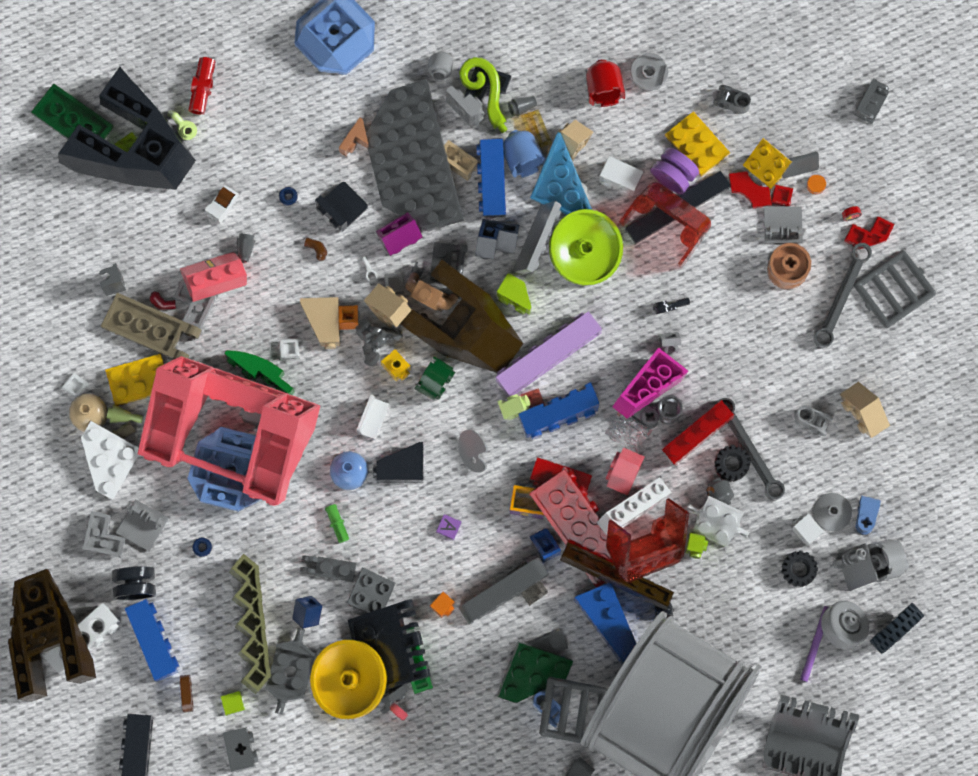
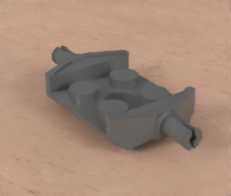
M297 628L293 641L276 645L270 670L271 677L265 686V689L278 699L276 714L283 715L285 703L288 701L304 699L315 658V653L302 642L305 629ZM289 666L296 668V674L293 677L285 675V670Z

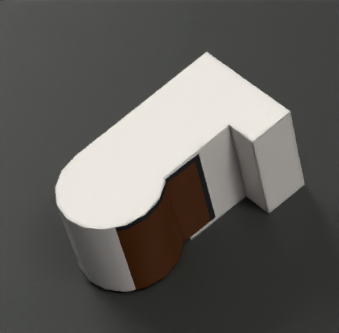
M225 185L212 203L206 207V215L221 224L239 194Z

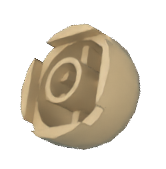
M91 393L82 394L72 401L69 408V417L72 424L80 431L85 432L90 421L101 427L107 421L108 408L99 396Z

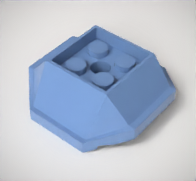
M320 0L296 21L294 43L320 72L347 75L374 51L375 21L355 0ZM332 30L339 31L336 35H332L330 32Z
M220 427L198 442L194 457L225 469L234 467L236 468V473L245 476L248 471L256 435ZM191 465L187 479L202 503L239 512L262 500L252 499L248 494L242 493L244 486L241 482Z

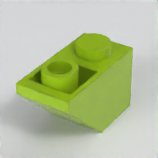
M508 273L497 290L498 300L505 305H513L514 309L523 315L525 313L530 315L532 307L525 282Z

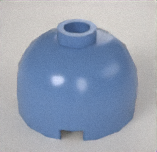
M352 451L342 452L332 460L330 476L334 484L339 488L355 490L365 482L368 476V465L365 459L358 453Z

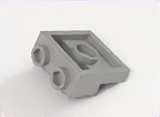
M452 85L446 89V102L471 128L475 125L479 126L485 120L483 117L485 114L482 107L483 104L477 97H473L471 94L465 97L460 89H455Z

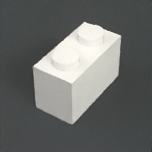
M609 156L600 174L599 181L607 188L614 187L618 189V192L622 195L633 196L644 171Z

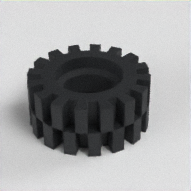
M731 445V447L726 446L724 449H721L714 462L715 469L717 470L716 473L722 479H727L729 482L742 479L750 468V457L746 454V450H742L740 446L735 447V445ZM731 456L736 457L740 462L739 468L734 471L727 469L725 466V460Z
M792 552L785 558L782 564L781 572L784 580H787V583L789 585L792 584L794 587L809 585L817 575V561H814V557L810 556L808 552ZM802 562L806 565L807 572L804 576H796L793 573L792 566L794 563Z

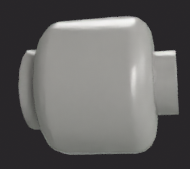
M443 51L432 54L429 59L428 73L435 80L448 78L452 72L453 59Z

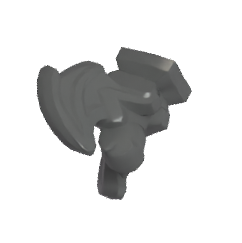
M367 318L355 328L359 338L365 340L362 348L366 359L364 363L368 366H374L378 362L380 355L376 350L384 346L388 339L398 341L403 338V334L399 329L378 328Z

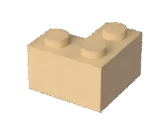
M577 120L570 124L567 123L562 130L559 129L558 131L563 137L572 162L578 152L586 146L593 134L592 130ZM552 144L548 147L547 154H549Z
M379 283L364 300L376 318L390 328L392 325L397 327L411 311L407 305L408 300L401 294L399 296L395 295L393 289L389 286L383 287Z
M859 381L840 393L843 400L841 402L843 408L847 412L850 411L858 421L857 427L862 434L866 433L869 437L873 438L890 426L879 398Z

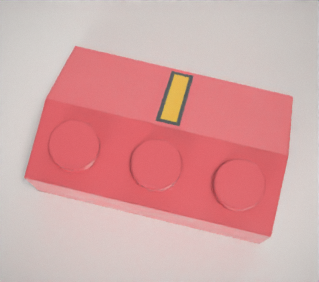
M235 252L180 268L192 302L247 285L246 271L241 259Z

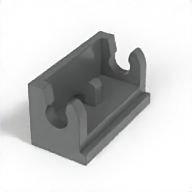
M873 78L854 115L873 124L889 94V87Z
M117 263L99 272L100 275L105 273L110 275L106 280L100 281V286L106 296L126 291L124 279Z

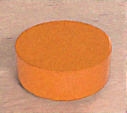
M813 175L808 179L807 189L810 193L821 194L825 190L826 180L821 175Z

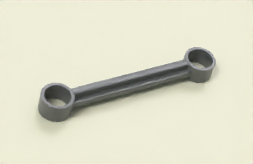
M858 243L852 249V262L823 327L814 335V343L819 348L829 347L834 340L832 332L863 263L867 262L872 254L870 246L866 243ZM856 248H865L868 252L867 258H857L855 255ZM819 332H826L830 336L828 344L823 345L817 341Z
M730 398L720 399L717 403L722 400L732 406L731 412L734 414V418L728 422V425L743 450H746V454L750 457L749 460L766 486V497L773 501L779 500L785 493L784 484L774 479L734 413L735 403ZM777 484L781 487L782 493L778 497L771 496L768 492L769 485Z

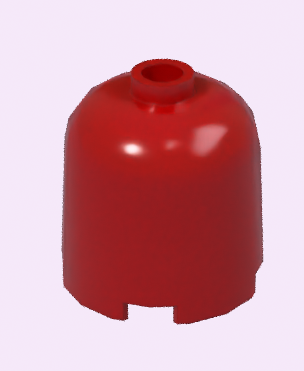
M601 59L588 68L586 71L588 100L592 106L596 103L601 104V107H609L619 104V99H625L621 70L617 64Z

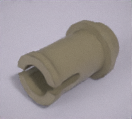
M127 422L116 431L112 430V433L123 439L136 432L130 422Z

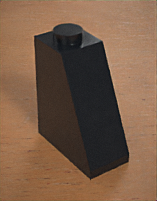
M418 442L377 460V466H373V478H376L377 483H423V442Z

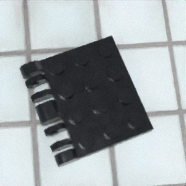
M412 599L347 620L352 640L369 645L381 657L387 677L385 691L431 677L429 668L416 671L418 668L428 666V661H420L414 664L413 657L425 654V649L411 652V648L423 645L421 632L415 631L408 634L406 632L407 630L419 627L418 622L405 625L403 620L415 616L416 612L415 610L405 613L401 612L414 608Z

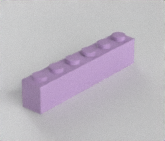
M589 311L585 314L582 312L574 318L575 321L570 325L566 323L560 327L559 333L553 336L551 334L543 340L544 343L539 347L537 345L533 346L528 350L529 354L522 358L520 356L512 362L513 365L508 369L504 367L497 372L496 382L507 397L520 392L602 333V328Z

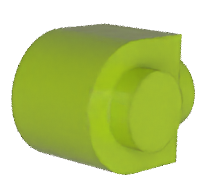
M689 533L685 553L690 554L689 557L701 559L703 551L706 552L708 540H705L704 535Z

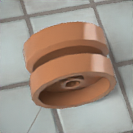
M786 243L780 245L773 251L768 261L767 273L769 279L781 289L790 290L798 288L804 283L811 270L812 261L810 255L804 247L798 244Z

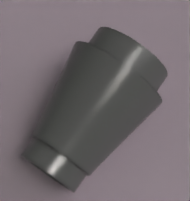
M534 96L514 98L508 102V109L512 116H520L537 106Z
M239 234V238H237V251L241 261L249 262L256 242L254 235Z

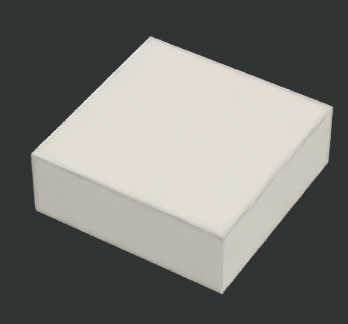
M299 339L279 340L280 360L300 358Z
M73 372L62 386V389L76 398L85 391L89 383Z

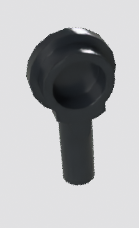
M687 297L667 304V300L655 303L656 307L652 308L656 314L676 310L678 307L690 305V300Z

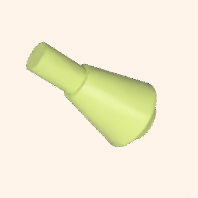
M113 404V408H108L106 419H110V423L129 421L142 423L143 416L131 414V412Z

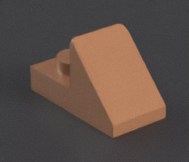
M360 117L339 146V152L344 156L355 150L356 142L366 148L369 147L364 122Z

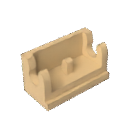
M448 140L444 146L450 168L468 181L472 176V172L477 170V163L479 161Z

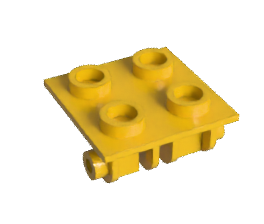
M762 138L743 166L772 189L780 181L783 173L792 161Z

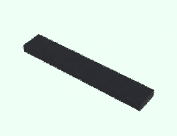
M719 171L687 190L683 195L677 196L627 226L625 230L636 245L726 191L731 185L723 173Z

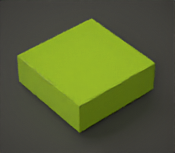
M240 691L220 696L226 716L245 711Z

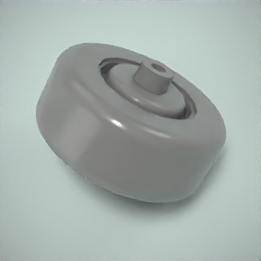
M838 601L827 608L822 615L821 626L825 637L831 644L840 649H852L862 643L868 636V618L864 611L853 602Z

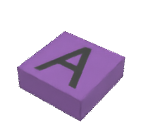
M444 514L436 533L454 540L462 522Z

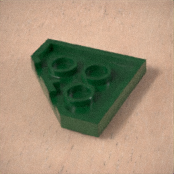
M518 641L497 696L513 703L529 698L546 689L549 677L566 680L573 660Z

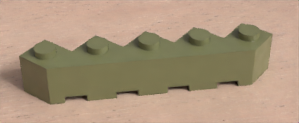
M243 554L229 571L232 576L244 584L231 600L246 611L235 626L236 629L249 638V641L237 655L252 666L241 683L257 694L271 677L268 660L259 566Z

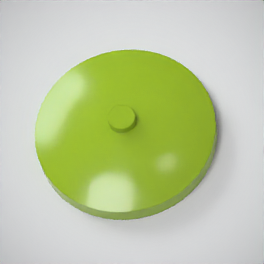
M582 209L565 215L557 222L549 239V255L556 271L567 281L583 286L595 285L607 280L619 267L623 255V241L619 229L608 216L595 210Z

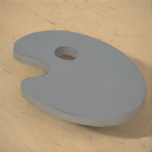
M474 430L463 431L458 441L462 461L471 471L481 473L487 469V465L481 459L480 454L487 452L488 447L481 435Z

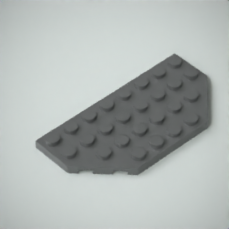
M423 79L390 90L366 132L369 145L367 148L382 206L399 216L408 212L416 224L428 232L464 221L428 80Z

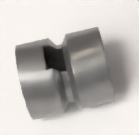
M666 395L662 397L656 409L659 415L658 420L664 424L677 422L682 413L683 404L676 396Z

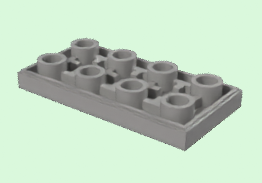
M554 201L540 205L512 273L522 275L536 271L539 266L538 259L546 249L545 242L553 233L554 228L552 226L554 221L561 214L559 210L561 207L560 203Z

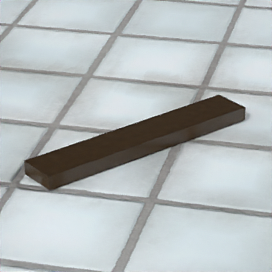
M569 542L566 544L560 561L664 610H667L674 594L673 591Z

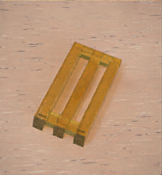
M539 109L521 115L526 131L532 133L526 118L530 119L540 148L552 144ZM534 115L537 116L546 141L544 142L533 118Z

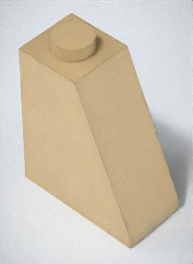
M338 297L300 298L301 307L320 345L324 346L325 349H335L336 346H340Z

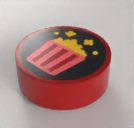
M858 206L849 207L842 212L844 221L854 220L862 215Z

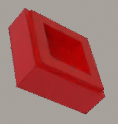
M775 184L771 200L772 204L790 207L793 188Z

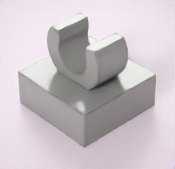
M679 333L659 334L664 352L668 354V348L674 346L675 353H678V345H681Z

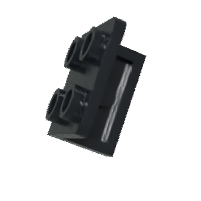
M341 182L325 198L320 195L315 199L316 210L322 216L325 215L329 219V223L341 232L347 229L368 209V204L346 182Z

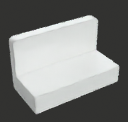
M370 395L357 427V433L376 440L389 404L375 399L374 395Z

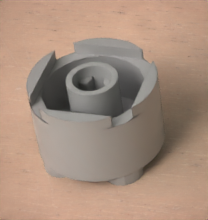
M888 539L868 544L879 579L876 582L900 577L908 569L909 562L899 540Z

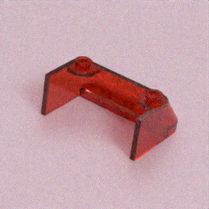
M653 182L636 197L619 223L624 227L635 211L640 214H647L654 205L685 226L681 232L680 239L682 244L689 249L678 262V266L683 268L711 229V221L706 215L658 182Z
M668 498L666 499L665 514L653 521L651 533L631 540L630 533L613 520H609L606 548L620 578L625 582H632L679 563L685 553L689 512Z

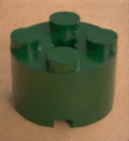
M435 356L431 360L434 363H429L418 382L419 385H416L414 388L433 401L441 398L446 389L443 385L445 382L449 384L456 373L453 371V367Z

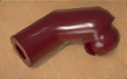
M153 291L150 294L149 300L158 310L176 309L175 300L165 301L158 291Z

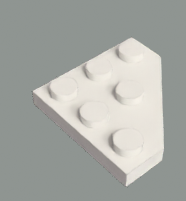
M90 421L81 440L95 490L113 500L138 457L139 447Z

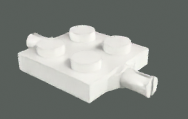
M708 496L706 503L701 508L691 503L688 506L687 511L697 515L692 531L704 535L706 538L725 547H728L731 539L736 534L747 539L750 533L740 528V520L744 512L711 496Z

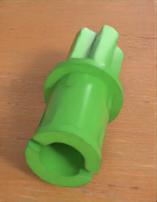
M333 504L326 507L325 511L331 522L330 527H333L338 542L344 543L348 541L349 536L343 524L345 521L341 519L337 505Z

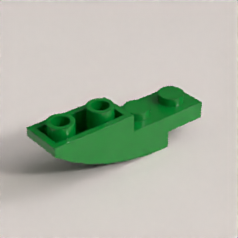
M227 350L224 353L227 358L226 362L234 368L237 365L242 369L241 373L246 378L250 379L252 377L256 380L262 375L260 377L261 380L268 385L272 383L277 387L276 390L293 395L295 392L293 387L281 379L285 375L284 371L268 360L241 351Z

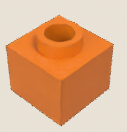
M358 305L339 306L340 330L355 329L359 325Z
M442 592L430 605V608L441 618L444 615L448 617L455 609L453 607L455 601Z

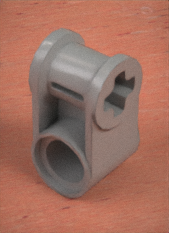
M807 405L800 407L794 415L797 424L810 429L820 436H826V429L829 423L833 421L832 416ZM800 412H806L808 414V420L802 419L800 417Z

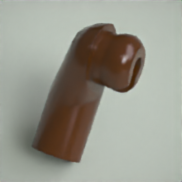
M306 238L304 247L314 249L317 253L316 259L324 261L328 252L321 241Z

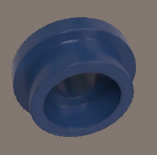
M285 187L279 193L280 202L286 206L295 204L298 199V194L292 187ZM291 194L292 198L287 200L285 199V195Z
M201 537L194 541L192 549L197 556L205 557L211 553L212 544L207 538ZM201 544L206 545V549L204 551L199 550V546Z

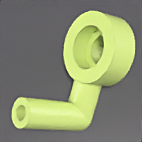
M172 110L167 112V116L178 125L177 133L181 138L191 140L196 136L197 127L193 122L184 121L178 113ZM190 127L191 132L186 134L185 129Z

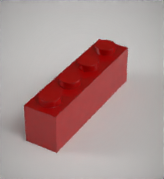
M721 400L665 446L662 451L676 466L732 420L734 414Z

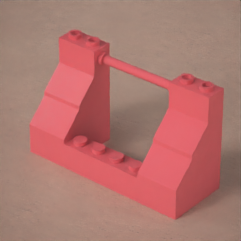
M180 356L158 367L156 370L138 455L144 456V459L149 461H158L165 467H173L183 461L241 482L244 486L242 493L248 494L252 499H262L267 504L276 506L286 499L290 479L315 430L321 405ZM208 396L212 400L225 401L229 406L242 407L246 412L261 414L248 471L245 476L184 454L185 440Z

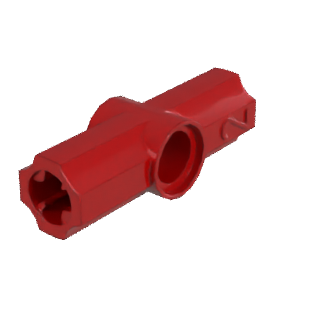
M199 57L196 76L192 79V95L188 111L197 115H205L208 96L212 92L210 88L213 87L212 77L216 61L209 57Z

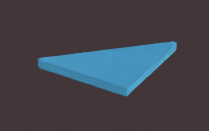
M558 132L530 199L541 204L556 201L561 204L559 209L561 213L566 215L582 209L592 210L563 137Z

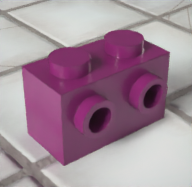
M408 212L376 230L383 248L390 256L401 252L405 247L413 245L423 238L415 220Z

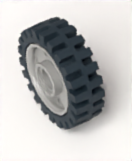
M911 603L870 640L871 644L881 654L885 653L904 637L924 617V614Z

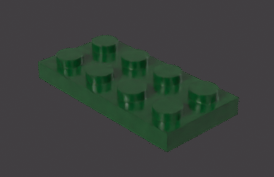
M54 83L31 111L33 116L67 140L78 125L85 127L103 139L114 128L113 124Z

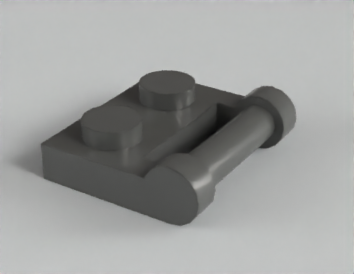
M434 242L431 273L441 260H444L451 266L453 251L458 252L456 270L463 274L465 253L468 251V246ZM430 275V280L438 281Z

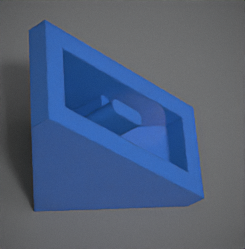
M547 528L529 536L543 563L561 554L559 545Z

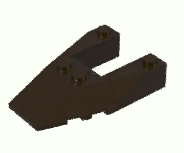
M441 260L430 275L462 299L440 329L411 307V311L400 325L443 356L497 373L509 365L524 343L492 297L444 260Z
M49 569L41 570L14 581L12 597L14 610L13 618H10L12 630L11 638L8 639V647L17 699L33 702L48 696L40 653L59 646L61 648L67 682L81 684L95 679L96 673L93 658L76 620Z

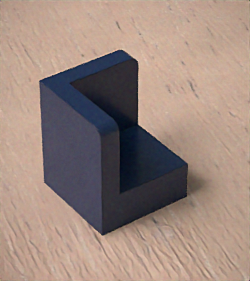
M313 596L298 598L295 600L292 619L302 629L317 626L320 622L323 605Z

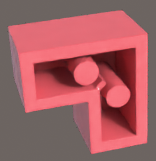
M623 448L621 453L617 451L610 466L613 469H610L606 476V479L609 480L607 487L628 496L645 456Z

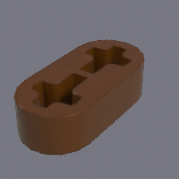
M180 675L183 713L193 712L191 675Z

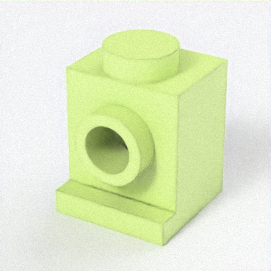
M516 394L508 397V401H497L504 419L512 420L518 417L519 413L530 409V401L526 395L518 396Z

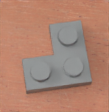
M181 280L174 299L190 305L183 321L202 329L217 296L214 295L192 302L186 284Z
M91 511L83 550L122 558L126 539L107 534L111 515Z

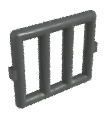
M904 250L889 258L857 280L853 285L865 301V307L869 312L872 311L884 328L891 327L936 295V291L923 275L925 272L921 267L918 268ZM901 259L926 290V293L917 298L893 266ZM885 270L890 273L912 302L905 308L900 306L878 275ZM871 280L896 312L889 319L886 318L863 287Z
M549 677L547 679L544 702H541L540 706L542 717L539 734L544 737L581 743L589 692L599 694L598 707L607 689L602 686ZM554 686L564 687L558 731L548 729ZM572 689L581 690L575 734L565 732Z

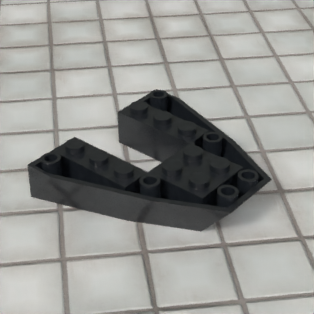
M119 67L100 93V105L143 129V131L127 153L85 127L78 125L59 151V163L74 172L133 186L176 190L196 160L171 123L124 70Z

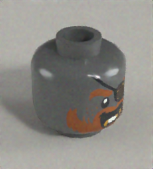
M717 478L708 483L706 489L707 496H711L727 505L731 504L730 501L733 499L734 493L727 480Z

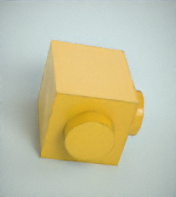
M396 349L381 361L382 367L396 382L399 379L403 381L410 375V365Z

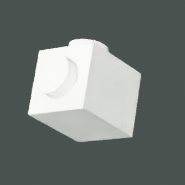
M809 514L805 517L801 515L793 522L795 524L792 528L793 532L806 546H809L824 532Z

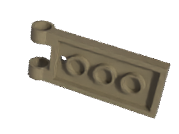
M120 293L116 294L101 324V328L173 360L180 356L189 359L187 353L175 349L182 333L198 339L202 332L200 328ZM173 335L174 339L170 340L169 336Z

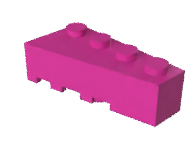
M658 348L623 391L612 408L628 419L679 384L689 371Z

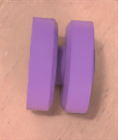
M666 148L660 156L661 161H656L650 169L651 174L659 183L672 192L683 195L689 187L688 181H693L699 174V169L683 153L673 148Z

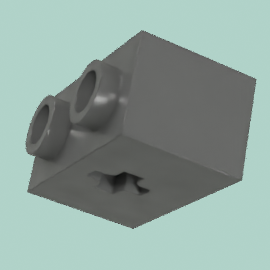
M245 727L223 732L231 772L256 768L255 763L258 762V756L256 751H252L251 743H254L252 731L249 732L248 728ZM241 744L243 747H246L243 755L236 751Z

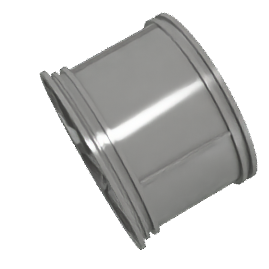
M662 611L649 625L617 673L591 718L580 745L584 748L589 746L588 751L593 753L596 750L635 776H699L743 704L762 666L758 664L754 669L751 665L746 667L745 661L737 662L674 623V617L669 616L666 618L667 613Z

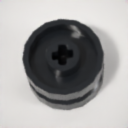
M135 566L112 570V582L121 584L113 588V599L139 600L155 597L156 586L152 583H147L155 579L154 568Z

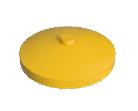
M340 640L328 645L320 652L312 666L310 685L315 701L326 713L339 719H357L369 714L380 703L386 689V670L381 657L372 647L360 641Z

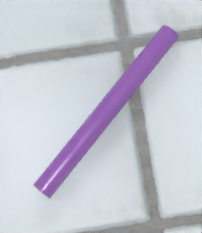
M827 606L823 608L800 678L804 682H808L823 636L821 619L825 610L829 608Z

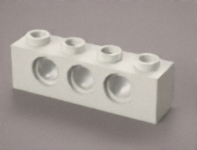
M659 477L606 512L597 523L609 538L663 502L671 494V491Z
M104 603L99 605L78 624L82 636L88 637L86 644L88 649L99 647L104 642L103 638L108 633L111 635L119 628L118 624L120 621ZM101 622L103 629L100 632H95L94 625ZM60 646L51 649L43 656L60 675L65 673Z

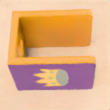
M513 486L510 514L543 519V512L513 508L516 493L530 495L529 493L535 488Z

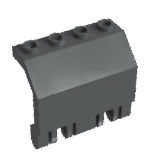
M781 694L770 724L763 753L762 768L792 776H841L845 753L858 724L859 714L850 712L848 717V712L843 711L840 720L834 719L836 714L835 708L831 707L828 713V706L811 702L809 707V701H804L801 710L795 709L797 704L796 698L792 697L789 704L790 696Z

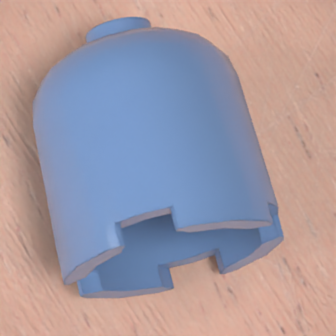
M514 130L503 141L504 157L513 177L516 178L517 175H521L522 178L530 176L539 171L538 167L540 165L544 166L546 158L531 132Z

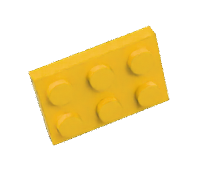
M694 111L665 134L670 143L697 166L701 177L730 154L729 150Z
M161 354L105 369L116 406L151 397L156 370L164 365Z

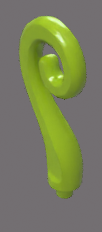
M481 57L469 58L462 64L459 71L461 83L469 90L480 89L485 84V75L482 72H478L477 81L471 82L468 79V72L474 67H480L487 73L490 79V92L487 103L488 118L494 130L498 128L503 134L508 129L505 126L507 121L499 108V75L495 67L486 59Z

